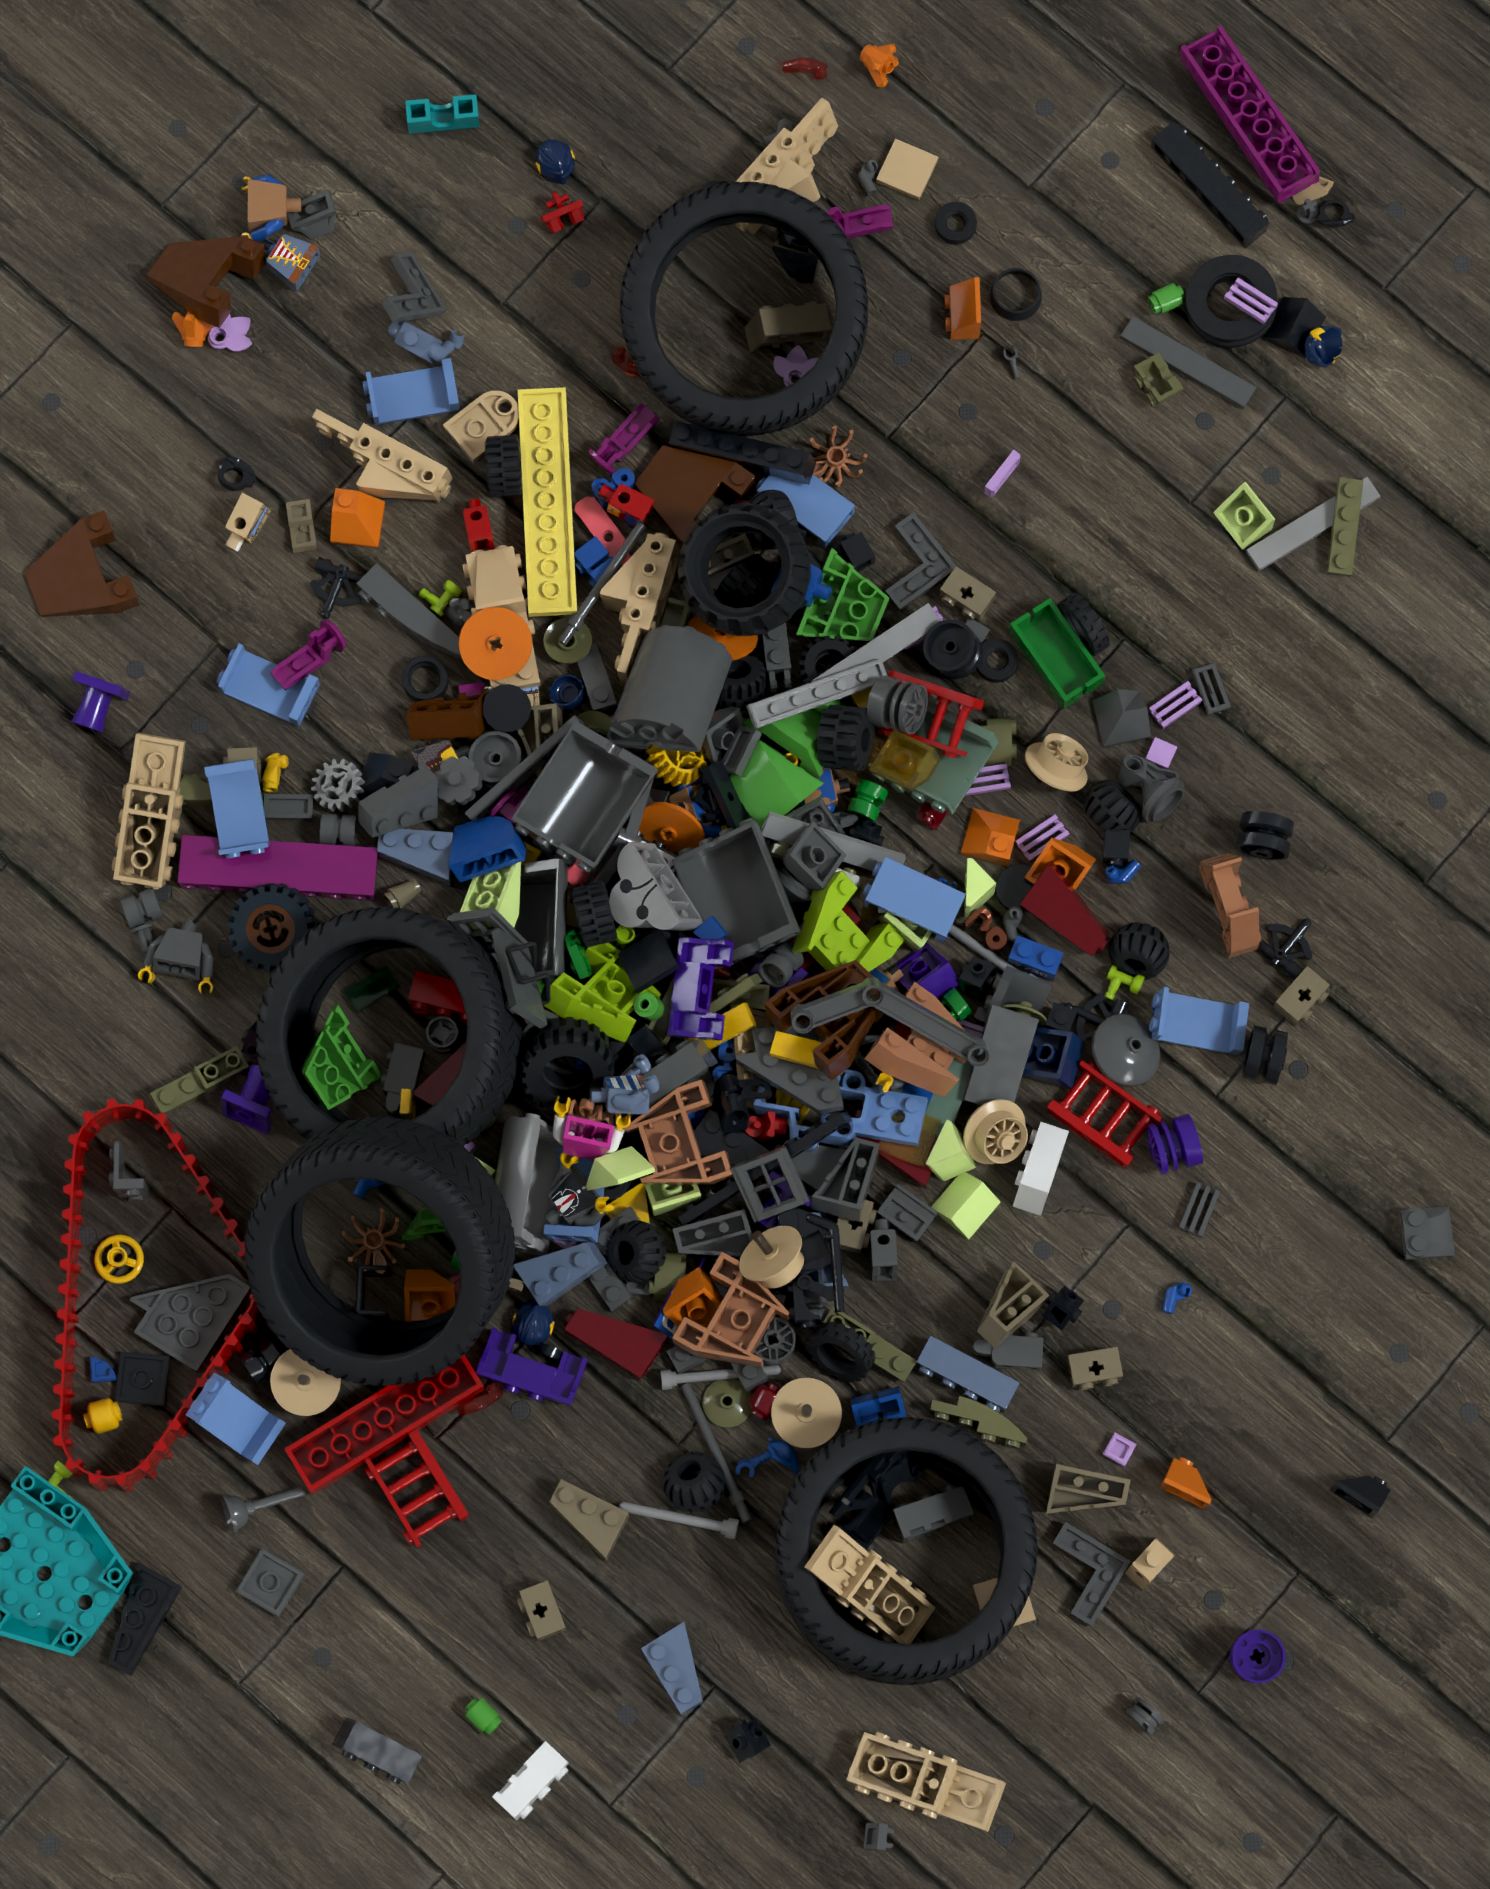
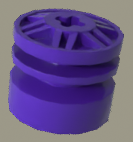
M1189 1113L1172 1118V1130H1169L1164 1120L1159 1122V1131L1154 1123L1147 1125L1149 1151L1161 1175L1168 1173V1163L1173 1172L1177 1171L1179 1158H1181L1186 1168L1203 1163L1199 1137Z
M1262 1629L1246 1631L1239 1635L1232 1643L1229 1653L1230 1665L1235 1674L1244 1681L1251 1683H1265L1276 1678L1283 1670L1286 1660L1285 1648L1280 1639L1273 1633ZM1254 1649L1258 1653L1262 1652L1263 1654L1258 1664L1255 1660L1250 1659Z

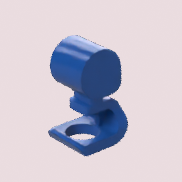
M621 468L612 474L610 483L604 478L593 481L592 496L604 510L608 508V503L597 497L599 490L604 484L617 490L620 483L634 489L635 475L630 469Z
M728 1040L719 1046L718 1061L722 1066H717L713 1070L712 1078L714 1082L721 1075L732 1073L733 1067L731 1065L736 1063L733 1040Z

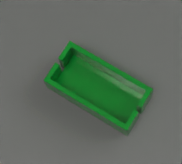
M1051 598L1033 608L1031 615L1027 612L1010 623V635L1063 709L1082 697V693L1087 695L1104 683L1105 674Z

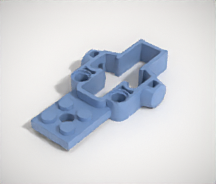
M846 1069L842 1075L837 1076L842 1099L864 1101L860 1118H851L853 1121L840 1128L849 1129L850 1132L848 1134H839V1130H837L820 1142L849 1146L856 1136L918 1147L928 1103L927 1097L893 1091L879 1094L875 1088L866 1087L864 1076L854 1070ZM851 1083L860 1084V1086L856 1089H851L848 1087ZM759 1085L758 1093H761L765 1089ZM756 1099L754 1101L755 1114L763 1115L768 1111L775 1112V1118L787 1119L789 1121L790 1140L795 1137L798 1140L806 1134L804 1131L810 1128L797 1125L796 1121L800 1122L801 1119L799 1108L765 1103V1099ZM824 1113L821 1115V1124L827 1122L825 1118L830 1114ZM895 1113L905 1115V1119L900 1123L893 1122L891 1117ZM819 1142L806 1151H814Z

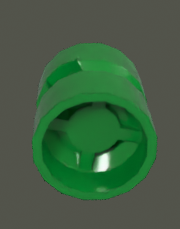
M861 779L854 792L856 798H851L846 812L856 814L858 820L876 822L880 813L878 806H883L888 791L874 782Z
M952 988L943 995V1000L940 1003L946 1009H949L950 1014L955 1020L963 1021L972 1014L971 1009L955 988Z

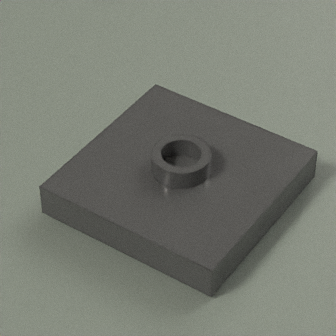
M261 1548L237 1587L236 1592L275 1616L280 1617L304 1578L305 1573Z

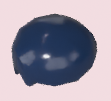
M561 675L554 680L548 689L550 701L553 704L556 703L561 710L570 711L578 708L583 703L586 693L584 683L574 675Z

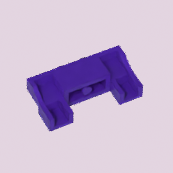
M679 938L677 962L680 969L674 972L668 1036L675 1038H697L700 1040H722L725 1016L718 1013H709L714 968L731 967L734 942L725 939Z
M493 1327L476 1371L477 1376L504 1385L503 1389L514 1394H518V1391L528 1393L527 1397L538 1402H541L543 1398L572 1407L588 1359L584 1357L579 1358L564 1351L557 1369L512 1354L517 1335H510Z

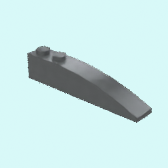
M377 563L356 583L359 597L366 603H373L376 606V612L382 618L386 619L388 617L411 636L426 645L464 662L459 650V637Z

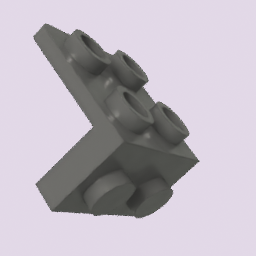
M1007 965L1003 975L997 974L992 986L996 991L994 996L989 994L983 1008L988 1010L984 1018L987 1019L990 1005L1000 1007L1007 1004H1018L1019 1001L1031 1003L1032 1008L1041 1013L1051 990V985Z
M115 1140L114 1147H110V1162H113L114 1171L109 1172V1185L112 1186V1190L116 1192L119 1198H128L129 1202H141L143 1198H149V1187L144 1178L125 1179V1149L120 1140Z

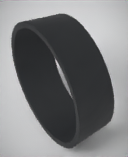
M1010 268L998 275L990 289V302L993 309L998 315L1011 321H1021L1031 317L1039 309L1042 301V292L1037 278L1030 271L1022 268ZM1009 274L1025 275L1033 280L1038 287L1037 298L1030 307L1024 310L1014 311L1007 309L1000 304L996 297L995 286L997 281Z

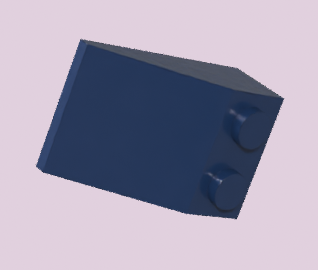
M1037 1027L1022 1077L1050 1085L1072 1088L1085 1041L1073 1032Z

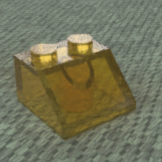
M893 730L869 771L912 791L929 781L941 760L935 748Z

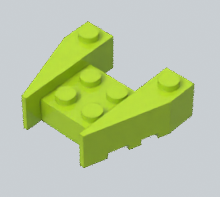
M838 871L833 874L824 889L812 891L810 897L811 904L809 910L804 914L803 921L805 922L801 934L797 935L792 952L796 954L808 951L826 971L857 960L870 972L890 959L905 939L890 923L874 925L866 935L843 912L842 908L857 890V886L843 871Z
M605 943L588 947L585 952L594 973L589 976L591 979L585 985H582L563 972L551 984V1000L544 1006L563 1019L573 1017L577 1021L579 1019L586 1020L588 1025L595 1024L600 1028V1032L603 1031L607 1036L626 1042L636 1022L634 1018L629 1016L634 1011L636 997L642 993H651L660 998L661 994L653 985L638 994L634 990L618 956V953L621 951L611 944Z

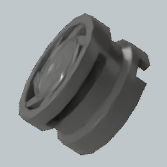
M1138 1697L1134 1701L1135 1705L1132 1708L1129 1707L1124 1713L1142 1731L1152 1736L1155 1732L1154 1728L1157 1725L1160 1726L1165 1720L1153 1707Z

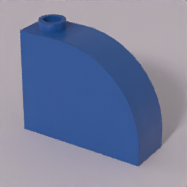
M498 816L480 818L455 827L448 866L459 882H463L524 861L526 845L509 820Z

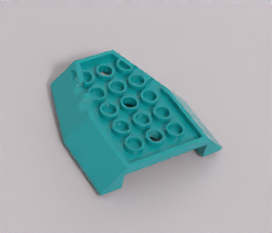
M24 1466L10 1486L13 1488L0 1506V1540L7 1538L11 1542V1547L8 1551L0 1552V1636L74 1657L92 1639L120 1600L133 1572L84 1506L30 1468ZM42 1567H49L52 1571L50 1579L46 1581H41L38 1577V1572ZM83 1596H90L93 1601L92 1606L87 1610L79 1607V1600Z

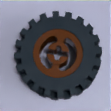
M267 883L266 885H259L251 889L238 899L235 907L232 908L229 914L231 918L227 923V928H230L229 942H233L234 947L232 949L235 954L238 952L241 955V961L252 964L251 967L256 970L261 968L265 972H271L300 938L318 926L317 919H314V908L309 906L308 898L306 896L302 897L299 894L300 891L296 888H288V885L282 883L280 885ZM273 910L284 916V920L277 916L270 917L271 924L277 925V929L274 931L276 938L283 933L284 928L288 929V936L283 943L268 945L260 940V935L267 940L274 938L273 932L266 929L269 925L268 917L261 922L259 928L255 926L256 919L260 913Z

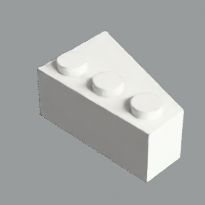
M1040 1122L1038 1131L1032 1130L1028 1143L1033 1146L1031 1151H1025L1021 1164L1026 1165L1024 1172L1019 1170L1015 1185H1018L1019 1188L1013 1207L1041 1216L1069 1131Z
M545 1741L524 1763L521 1769L508 1779V1783L499 1792L497 1791L492 1798L516 1821L520 1817L524 1820L534 1809L531 1806L537 1798L542 1800L551 1791V1788L548 1786L554 1779L559 1782L569 1771L566 1768L569 1763Z

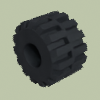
M829 705L823 712L817 735L818 757L821 765L831 769L863 771L869 764L875 743V726L869 722L867 708Z

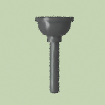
M298 1487L253 1502L251 1500L244 1502L238 1496L222 1495V1507L231 1533H238V1530L243 1528L248 1522V1516L254 1515L255 1511L305 1496V1490L303 1487Z

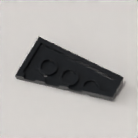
M137 1562L135 1578L128 1592L127 1605L123 1609L121 1625L116 1633L108 1664L130 1676L134 1673L182 1588L179 1584Z

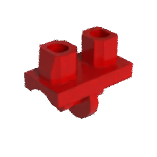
M554 191L551 192L553 200L545 204L547 209L556 206L557 210L540 217L542 224L546 223L548 229L553 234L564 229L559 217L567 213L572 225L585 220L581 208L584 205L580 199L563 207L562 203L570 200L568 194L559 197L558 193Z
M768 1111L759 1117L750 1116L748 1128L743 1131L749 1137L754 1138L756 1142L762 1144L769 1139L776 1140L779 1135H785L787 1120L775 1118V1112Z

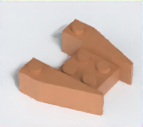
M1226 853L1200 861L1199 870L1206 890L1210 889L1223 927L1221 936L1228 957L1232 958L1257 950L1259 942H1261V935L1259 932L1258 907L1249 909L1246 897L1241 896L1239 890L1241 881L1238 870L1242 858Z
M916 982L905 992L904 996L962 1028L940 1001ZM888 1027L873 1043L864 1058L883 1073L942 1097H945L959 1081V1078L948 1071L953 1059H957L962 1064L966 1062V1059L913 1029L909 1031L904 1040Z
M702 1079L676 1088L649 1109V1114H641L628 1127L624 1128L628 1134L640 1131L649 1162L655 1169L653 1175L641 1178L643 1184H715L734 1177L730 1169L732 1165L726 1151L702 1158L688 1114L712 1106L705 1082Z
M721 1252L710 1271L711 1280L728 1288L727 1294L707 1328L684 1317L672 1338L673 1343L698 1357L762 1368L764 1366L763 1359L753 1354L775 1315L789 1322L790 1314L760 1281H750L741 1274L738 1260Z

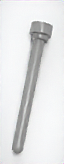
M952 924L948 932L949 934L990 961L1004 972L1007 965L1015 968Z
M779 1365L762 1367L767 1376L778 1375L781 1372ZM671 1369L660 1370L662 1390L672 1389V1387L680 1383L738 1378L733 1369L676 1374V1371L671 1372Z
M627 1502L619 1504L620 1509L631 1514L720 1531L722 1535H725V1538L736 1539L739 1525L738 1519L729 1518L728 1520L724 1519L722 1522Z

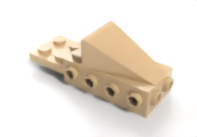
M821 98L792 132L783 128L736 182H759L776 185L791 190L812 202L817 201L821 196L811 174L815 166L812 156L820 151L824 142L832 137L838 128L829 102ZM736 223L735 225L740 230H747L754 235L763 224Z
M318 409L314 412L312 418L316 423V427L320 429L319 432L330 439L332 436L339 439L340 444L351 450L356 463L365 468L356 483L361 492L373 497L434 500L438 503L441 498L445 499L451 489L449 484L453 477L447 467L365 423L357 431Z
M648 533L646 541L600 591L605 609L620 613L619 622H621L622 629L624 630L621 646L624 648L622 654L618 655L615 661V669L622 686L626 685L643 637L649 631L660 627L666 608L667 597H669L679 564L680 551L676 540L670 539L669 536L662 533H655V535Z
M506 545L498 546L494 550H475L467 554V564H462L465 579L470 578L471 586H467L469 601L474 600L475 608H471L472 615L487 607H504L520 615L527 623L531 635L535 634L533 619L528 620L527 618L528 598H524L522 590H527L524 575L519 576L518 568H522L520 554L514 553L513 546L508 547ZM496 637L495 640H489L492 645L491 649L495 650L496 647H502L499 637ZM533 644L530 658L523 669L507 679L490 680L491 689L504 684L515 685L521 689L541 686Z
M136 733L129 782L127 785H124L122 792L124 807L120 810L118 820L121 828L115 840V847L118 848L117 856L113 858L112 862L113 879L120 880L122 884L135 885L137 883L145 885L144 887L148 889L152 887L153 889H159L167 881L171 880L173 867L169 866L170 857H174L176 851V843L173 842L174 833H178L183 795L180 794L181 788L179 785L186 744L184 740Z
M833 1525L805 1565V1568L829 1587L827 1593L835 1597V1601L845 1608L850 1606L852 1608L850 1613L861 1621L865 1619L867 1621L865 1626L875 1633L880 1631L882 1633L880 1638L883 1641L911 1644L935 1607L925 1599L927 1597L925 1593L916 1587L914 1589L911 1587V1581L902 1575L898 1576L895 1574L897 1570L887 1562L882 1563V1557L871 1549L867 1552L842 1529Z
M864 1732L846 1779L856 1785V1791L869 1795L870 1791L878 1794V1799L891 1803L893 1799L900 1801L899 1806L914 1811L915 1807L923 1810V1815L936 1819L937 1815L986 1832L989 1831L1006 1785L1005 1782L956 1765L957 1760L943 1755L941 1759L935 1757V1752L921 1747L920 1751L912 1749L913 1745L908 1742L898 1740L895 1743L889 1741L890 1737L885 1734L876 1732L875 1735Z

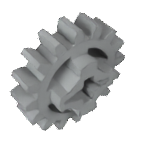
M332 759V765L330 766L326 762L323 763L325 769L323 771L317 769L316 772L319 774V777L312 778V781L316 784V786L311 787V790L316 794L314 799L320 802L324 809L328 807L331 812H334L336 807L341 812H344L345 805L353 808L351 802L353 800L359 802L360 799L357 797V794L364 793V790L360 787V785L365 783L360 777L362 772L356 769L352 762L348 764L345 759H342L340 764L335 759Z

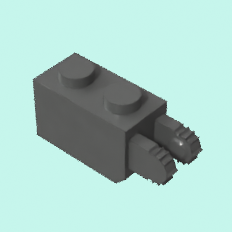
M785 622L783 625L762 634L766 675L769 677L771 692H776L777 689L775 676L784 675L786 691L791 690V662Z
M395 1043L394 1049H389L386 1063L389 1064L387 1073L383 1072L380 1087H383L384 1095H387L385 1107L387 1113L391 1116L397 1115L400 1111L402 1089H411L412 1093L417 1089L425 1058L424 1049Z
M1012 1333L996 1348L986 1339H977L972 1346V1350L978 1357H990L991 1364L995 1368L1041 1371L1044 1338H1039L1036 1333H1023V1336H1013Z

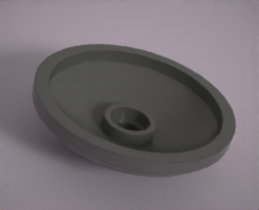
M1118 1014L1105 1019L1099 1024L1092 1039V1053L1096 1065L1106 1078L1121 1086L1134 1087L1147 1082L1156 1073L1160 1062L1159 1044L1157 1040L1151 1039L1152 1032L1149 1031V1026L1142 1020L1131 1015Z

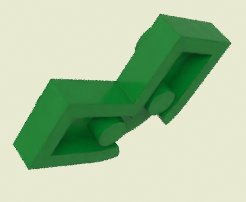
M579 927L565 933V941L572 959L570 966L574 975H578L580 980L593 975L594 973L585 954L587 947L583 944Z

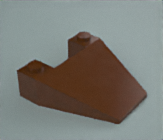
M244 236L169 243L146 276L149 281L198 320L220 328L231 313L230 293L216 287L228 270L255 279L265 265L264 244Z
M662 445L634 485L640 493L655 500L652 508L678 545L682 547L691 529L698 523L696 519L719 488H722L737 500H742L755 483V475L733 461Z
M104 510L81 518L24 572L41 617L116 614L140 605L129 575L108 583L105 582L93 549L116 541Z
M857 960L785 987L764 1003L767 1019L777 1029L785 1033L792 1027L790 1013L797 1004L809 1003L859 984L866 978L873 976ZM871 988L867 991V994L875 995L879 990ZM870 1006L812 1028L824 1040V1042L812 1050L815 1066L831 1081L851 1066L880 1010ZM800 1015L796 1020L798 1022L800 1020L806 1021L809 1017Z

